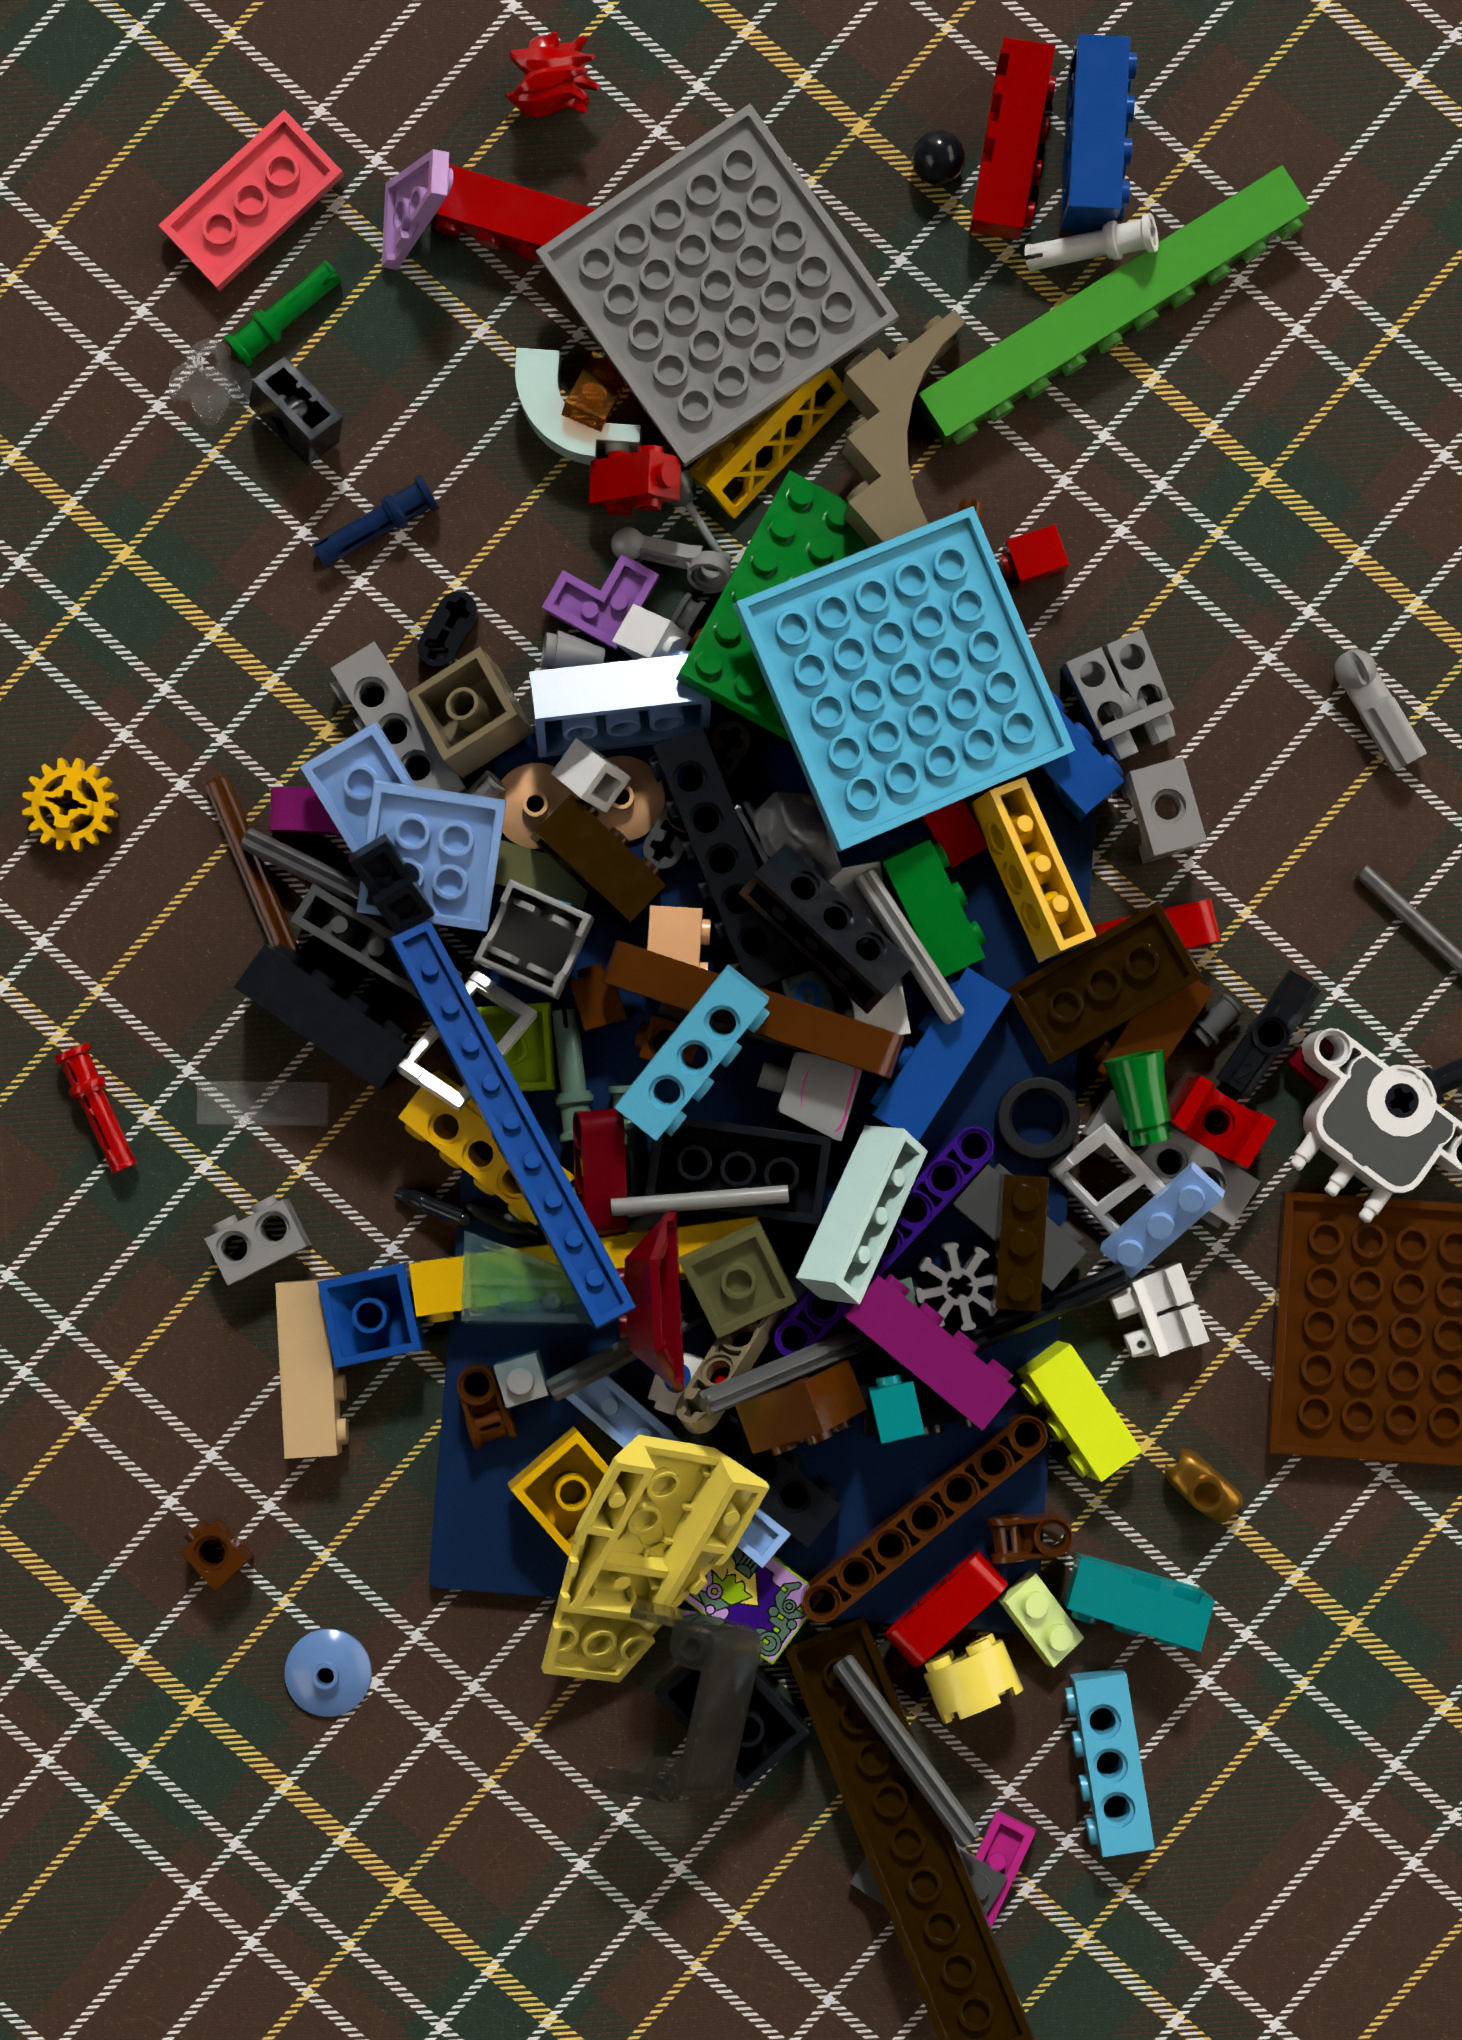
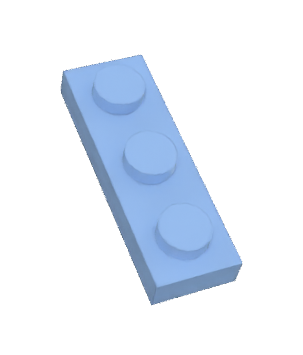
M1192 1162L1106 1238L1101 1244L1100 1251L1114 1264L1121 1265L1126 1274L1132 1279L1222 1200L1225 1190Z

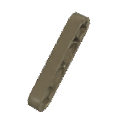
M787 1307L759 1319V1324L755 1321L715 1340L676 1404V1414L686 1430L694 1434H702L713 1429L725 1410L712 1416L706 1412H695L691 1415L693 1410H701L698 1398L699 1393L704 1389L719 1384L712 1383L710 1379L712 1374L720 1368H730L729 1376L722 1382L750 1371L784 1317ZM744 1332L753 1333L748 1344L742 1347L733 1346L734 1339L739 1334Z

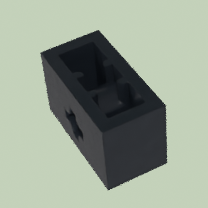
M285 356L252 379L249 407L307 466L339 443L343 415Z

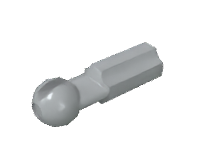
M1351 649L1340 655L1334 664L1336 681L1347 692L1360 714V719L1391 772L1393 773L1427 753L1395 697H1392L1378 673L1374 658L1361 649Z

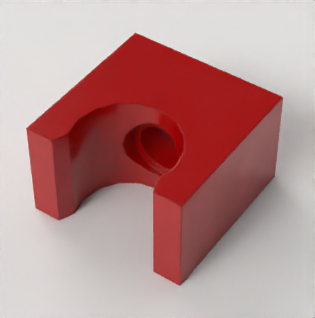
M1201 1075L1188 1077L1169 1107L1172 1118L1169 1121L1170 1126L1238 1168L1245 1169L1249 1168L1277 1122L1264 1113L1250 1110L1227 1097L1215 1088L1213 1082ZM1212 1110L1218 1111L1224 1118V1127L1216 1135L1210 1134L1204 1126L1205 1116Z

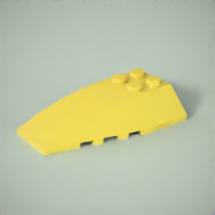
M644 1435L635 1437L613 1458L576 1526L541 1666L543 1673L620 1683L655 1643L653 1638L655 1632L662 1625L670 1626L680 1614L677 1607L690 1593L697 1595L708 1582L705 1577L715 1564L722 1567L732 1555L770 1488L767 1482L715 1447Z

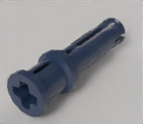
M418 475L415 477V483L392 496L389 493L384 495V499L380 500L381 505L340 528L328 537L312 544L324 567H330V565L341 558L351 554L395 527L397 530L407 528L408 521L425 511L439 509L438 503L422 476Z

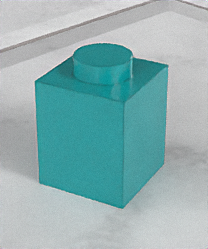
M901 1373L876 1378L877 1386L869 1387L868 1392L881 1444L925 1434L912 1379L903 1380Z

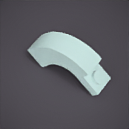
M516 348L515 379L521 406L530 426L547 446L568 459L590 465V461L597 460L598 449H605L606 455L610 451L638 452V446H641L642 441L641 425L593 422L579 417L567 407L560 395L562 367L560 351Z

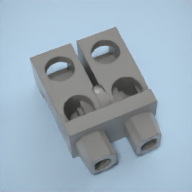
M1142 629L1111 642L1103 648L1100 647L1070 660L1061 667L1067 682H1070L1097 744L1104 742L1106 749L1116 762L1139 752L1130 730L1141 725L1144 726L1152 746L1175 736L1173 722L1169 715L1175 709L1170 697L1168 698L1163 680Z

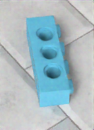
M728 964L620 1098L614 1108L655 1141L659 1139L663 1132L672 1136L687 1117L681 1110L691 1097L697 1102L702 1099L715 1082L709 1077L719 1063L726 1068L741 1050L742 1046L737 1043V1040L748 1028L754 1033L770 1014L764 1008L770 997ZM721 1009L730 1011L735 1017L736 1026L726 1032L717 1030L711 1021V1016L715 1011ZM692 1044L700 1045L707 1051L708 1061L700 1066L691 1065L684 1057V1049ZM663 1079L675 1081L680 1088V1096L673 1100L662 1098L656 1089L657 1082Z
M1121 1666L1070 1674L1072 1687L1064 1688L1068 1713H1076L1079 1729L1078 1731H1072L1071 1734L1076 1758L1083 1757L1086 1774L1078 1775L1082 1800L1083 1802L1090 1801L1093 1817L1085 1819L1090 1845L1097 1844L1102 1857L1155 1849L1127 1674ZM1100 1708L1110 1710L1112 1717L1108 1725L1103 1728H1095L1090 1725V1716L1095 1710ZM1106 1752L1118 1754V1764L1114 1769L1110 1771L1097 1769V1760L1102 1754ZM1112 1796H1121L1126 1800L1124 1809L1115 1815L1105 1813V1802Z

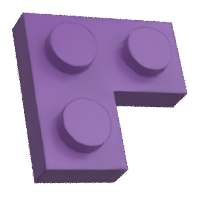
M621 554L600 591L562 570L545 600L542 610L618 652L620 647L612 642L632 605L635 604L643 608L659 579V574Z

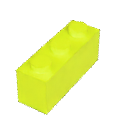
M1056 1341L1016 1371L1024 1382L1020 1385L1022 1393L1033 1406L1039 1405L1047 1416V1419L1044 1420L1045 1427L1056 1441H1064L1072 1453L1067 1458L1071 1466L1082 1478L1087 1476L1103 1482L1142 1452V1449L1071 1344Z

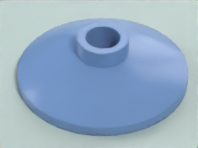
M337 1629L316 1630L301 1638L290 1651L285 1664V1683L292 1699L305 1711L322 1717L342 1715L355 1708L366 1695L372 1678L371 1661L364 1646L349 1633ZM322 1668L330 1669L334 1674L333 1681L330 1683L322 1682L318 1676L319 1670Z

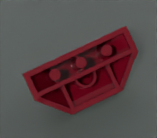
M677 1211L667 1212L624 1259L625 1267L617 1268V1272L636 1306L634 1311L619 1318L620 1339L628 1338L629 1349L674 1391H684L685 1373Z

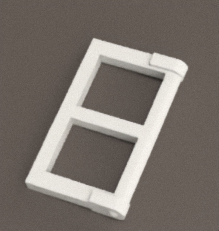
M474 971L465 984L470 996L472 997L477 991L518 1018L497 1044L504 1058L537 1018V1011L497 986L494 981L485 975ZM432 1024L395 1068L402 1076L414 1084L420 1085L460 1112L471 1098L465 1084L459 1091H456L416 1064L439 1037Z
M1106 1123L1070 1151L1068 1150L1059 1157L1047 1170L1067 1188L1110 1234L1117 1230L1120 1225L1108 1213L1109 1210L1143 1184L1154 1195L1166 1186ZM1106 1143L1129 1167L1134 1175L1097 1202L1069 1173V1170L1102 1144Z

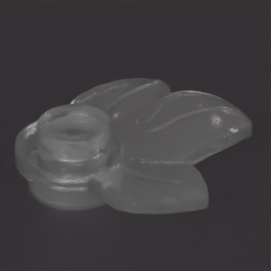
M203 339L192 346L188 354V361L175 368L169 380L170 398L172 401L191 399L196 415L205 424L213 427L224 416L230 400L241 404L250 403L252 376L245 366L231 360L230 352L223 343L215 339ZM207 352L214 354L217 359L216 366L213 369H206L202 365V356Z

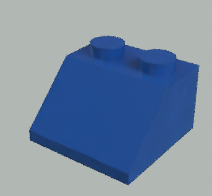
M409 1261L317 1282L335 1368L422 1350L426 1347L420 1316L416 1317Z

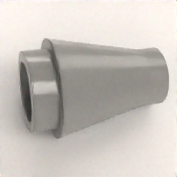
M557 630L556 634L546 632L541 653V667L557 669L604 663L605 646L592 644Z

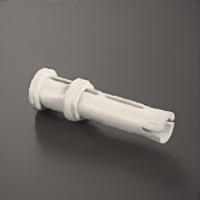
M1145 213L1142 215V219L1118 224L1115 220L1108 221L1107 224L1103 225L1102 230L1035 244H1026L1025 256L1043 254L1042 257L1026 260V264L1030 272H1035L1039 269L1105 255L1115 261L1122 259L1123 254L1147 250L1149 253H1154L1158 251L1159 247L1157 226L1153 215Z

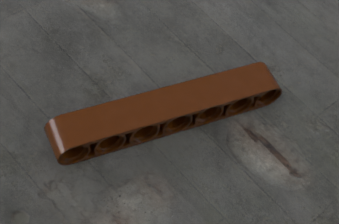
M616 940L602 982L690 1012L720 974ZM758 987L770 997L764 1007L770 1014L754 1034L891 1079L905 1038L904 1036ZM717 1010L711 1016L712 1020L733 1027L736 1026L735 1017L728 1010Z
M1017 1413L1006 1420L808 1581L801 1593V1605L806 1616L812 1621L827 1623L844 1612L1044 1448L1048 1439L1044 1423L1037 1417L1027 1413ZM1024 1422H1031L1036 1428L1035 1440L1029 1445H1018L1015 1440L1016 1428ZM989 1450L999 1451L1003 1459L1002 1466L994 1473L983 1472L980 1464L982 1456ZM955 1478H964L969 1485L968 1494L965 1498L958 1501L949 1499L946 1494L948 1483ZM925 1505L932 1507L935 1511L934 1522L927 1528L915 1527L912 1523V1515L916 1508ZM890 1533L898 1535L901 1539L899 1551L892 1556L882 1555L878 1551L880 1538ZM851 1562H862L867 1566L866 1577L859 1583L852 1584L847 1582L843 1577L845 1567ZM821 1589L829 1591L833 1595V1602L828 1609L816 1611L809 1606V1599L813 1592Z

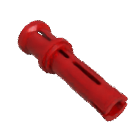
M88 1042L69 1049L53 1059L55 1064H61L71 1086L68 1092L75 1101L79 1100L100 1148L106 1157L110 1171L114 1174L138 1162L104 1091V1088L107 1087L105 1084L107 1081L104 1076H99L89 1054L91 1046Z

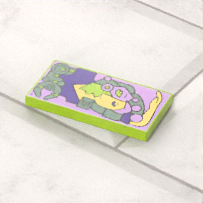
M736 1546L732 1555L722 1567L715 1564L705 1577L708 1582L697 1595L690 1593L684 1600L773 1665L808 1618L801 1605V1593L809 1580L775 1555L762 1568ZM817 1590L810 1596L809 1606L813 1610L825 1595L822 1590Z

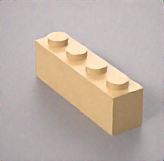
M327 1279L281 1281L275 1283L284 1459L337 1456L342 1452V1445L349 1443L347 1418H341L340 1401H346L347 1397L346 1377L344 1374L338 1375V1368H335L317 1284L318 1281Z

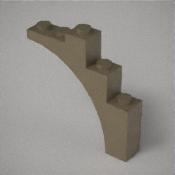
M955 309L943 319L939 315L932 318L921 329V336L911 344L907 340L900 343L888 357L878 347L867 357L864 353L859 354L844 369L846 374L841 390L865 417L857 420L845 433L847 439L842 454L866 481L859 484L847 496L849 502L843 517L869 547L929 524L917 500L908 465L907 431L912 403L920 385L935 363L960 339L966 322Z

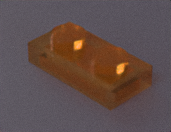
M595 351L592 352L565 401L561 414L600 432L604 428L626 386L625 381L608 357Z

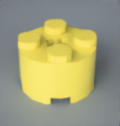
M993 1633L970 1641L969 1646L965 1647L967 1652L955 1656L953 1649L930 1658L929 1662L925 1664L927 1670L922 1674L944 1724L952 1721L954 1712H957L961 1720L1000 1704L999 1696L1006 1694L1005 1691L1010 1689L1012 1696L1024 1690L1003 1640L996 1641Z

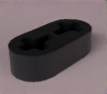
M452 591L445 595L423 631L417 645L418 654L423 663L429 668L442 670L453 664L476 625L479 616L478 607L468 593ZM462 601L466 602L465 609L470 614L467 619L458 618L453 628H449L448 625L452 619V614L448 607L451 604L459 606ZM444 632L449 634L444 643L445 648L449 651L446 657L438 655L435 660L430 659L431 651L427 648L429 642L437 644Z

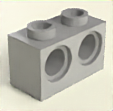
M274 1195L251 1206L254 1214L238 1221L236 1215H233L212 1226L215 1233L204 1239L227 1286L235 1284L312 1245L289 1199H282L277 1202ZM272 1216L282 1218L286 1224V1233L279 1241L271 1239L266 1233V1223ZM234 1235L242 1237L247 1244V1253L241 1260L232 1258L227 1251V1243Z

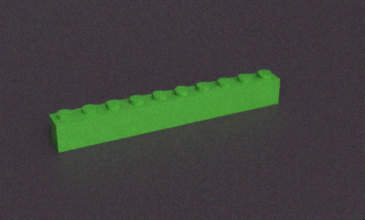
M1279 166L1160 241L1157 252L1149 253L1147 250L918 393L916 401L918 408L943 446L953 440L957 445L965 442L979 431L976 427L978 424L988 418L996 422L1005 417L1015 408L1012 403L1025 395L1029 399L1040 395L1051 386L1048 380L1063 372L1065 377L1075 373L1087 363L1085 357L1099 349L1101 354L1110 351L1123 341L1121 335L1135 326L1137 331L1143 330L1160 317L1157 312L1171 304L1175 309L1183 305L1196 294L1193 289L1206 281L1210 286L1218 283L1232 272L1230 266L1242 258L1246 263H1249L1268 249L1266 243L1277 236L1283 241L1297 233L1304 226L1302 221L1310 209L1309 205L1284 166Z

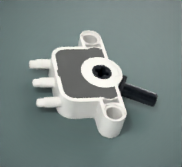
M1329 1028L1310 1033L1304 1039L1301 1045L1303 1047V1060L1321 1076L1329 1079L1322 1091L1316 1095L1303 1117V1128L1306 1137L1290 1161V1165L1294 1169L1302 1170L1306 1163L1311 1161L1318 1149L1335 1160L1339 1165L1329 1178V1182L1324 1190L1328 1195L1335 1197L1346 1186L1353 1175L1373 1189V1192L1363 1205L1364 1208L1359 1213V1218L1365 1223H1370L1374 1216L1379 1214L1393 1193H1405L1417 1187L1434 1163L1450 1173H1462V1164L1456 1155L1457 1148L1462 1143V1122L1440 1106V1104L1445 1102L1443 1094L1462 1086V1058L1433 1071L1430 1066L1418 1069L1410 1065L1388 1066L1339 1029ZM1323 1038L1328 1039L1334 1047V1054L1329 1061L1324 1059L1319 1051V1045ZM1395 1095H1398L1400 1102L1395 1104V1108H1391L1389 1101L1393 1100Z

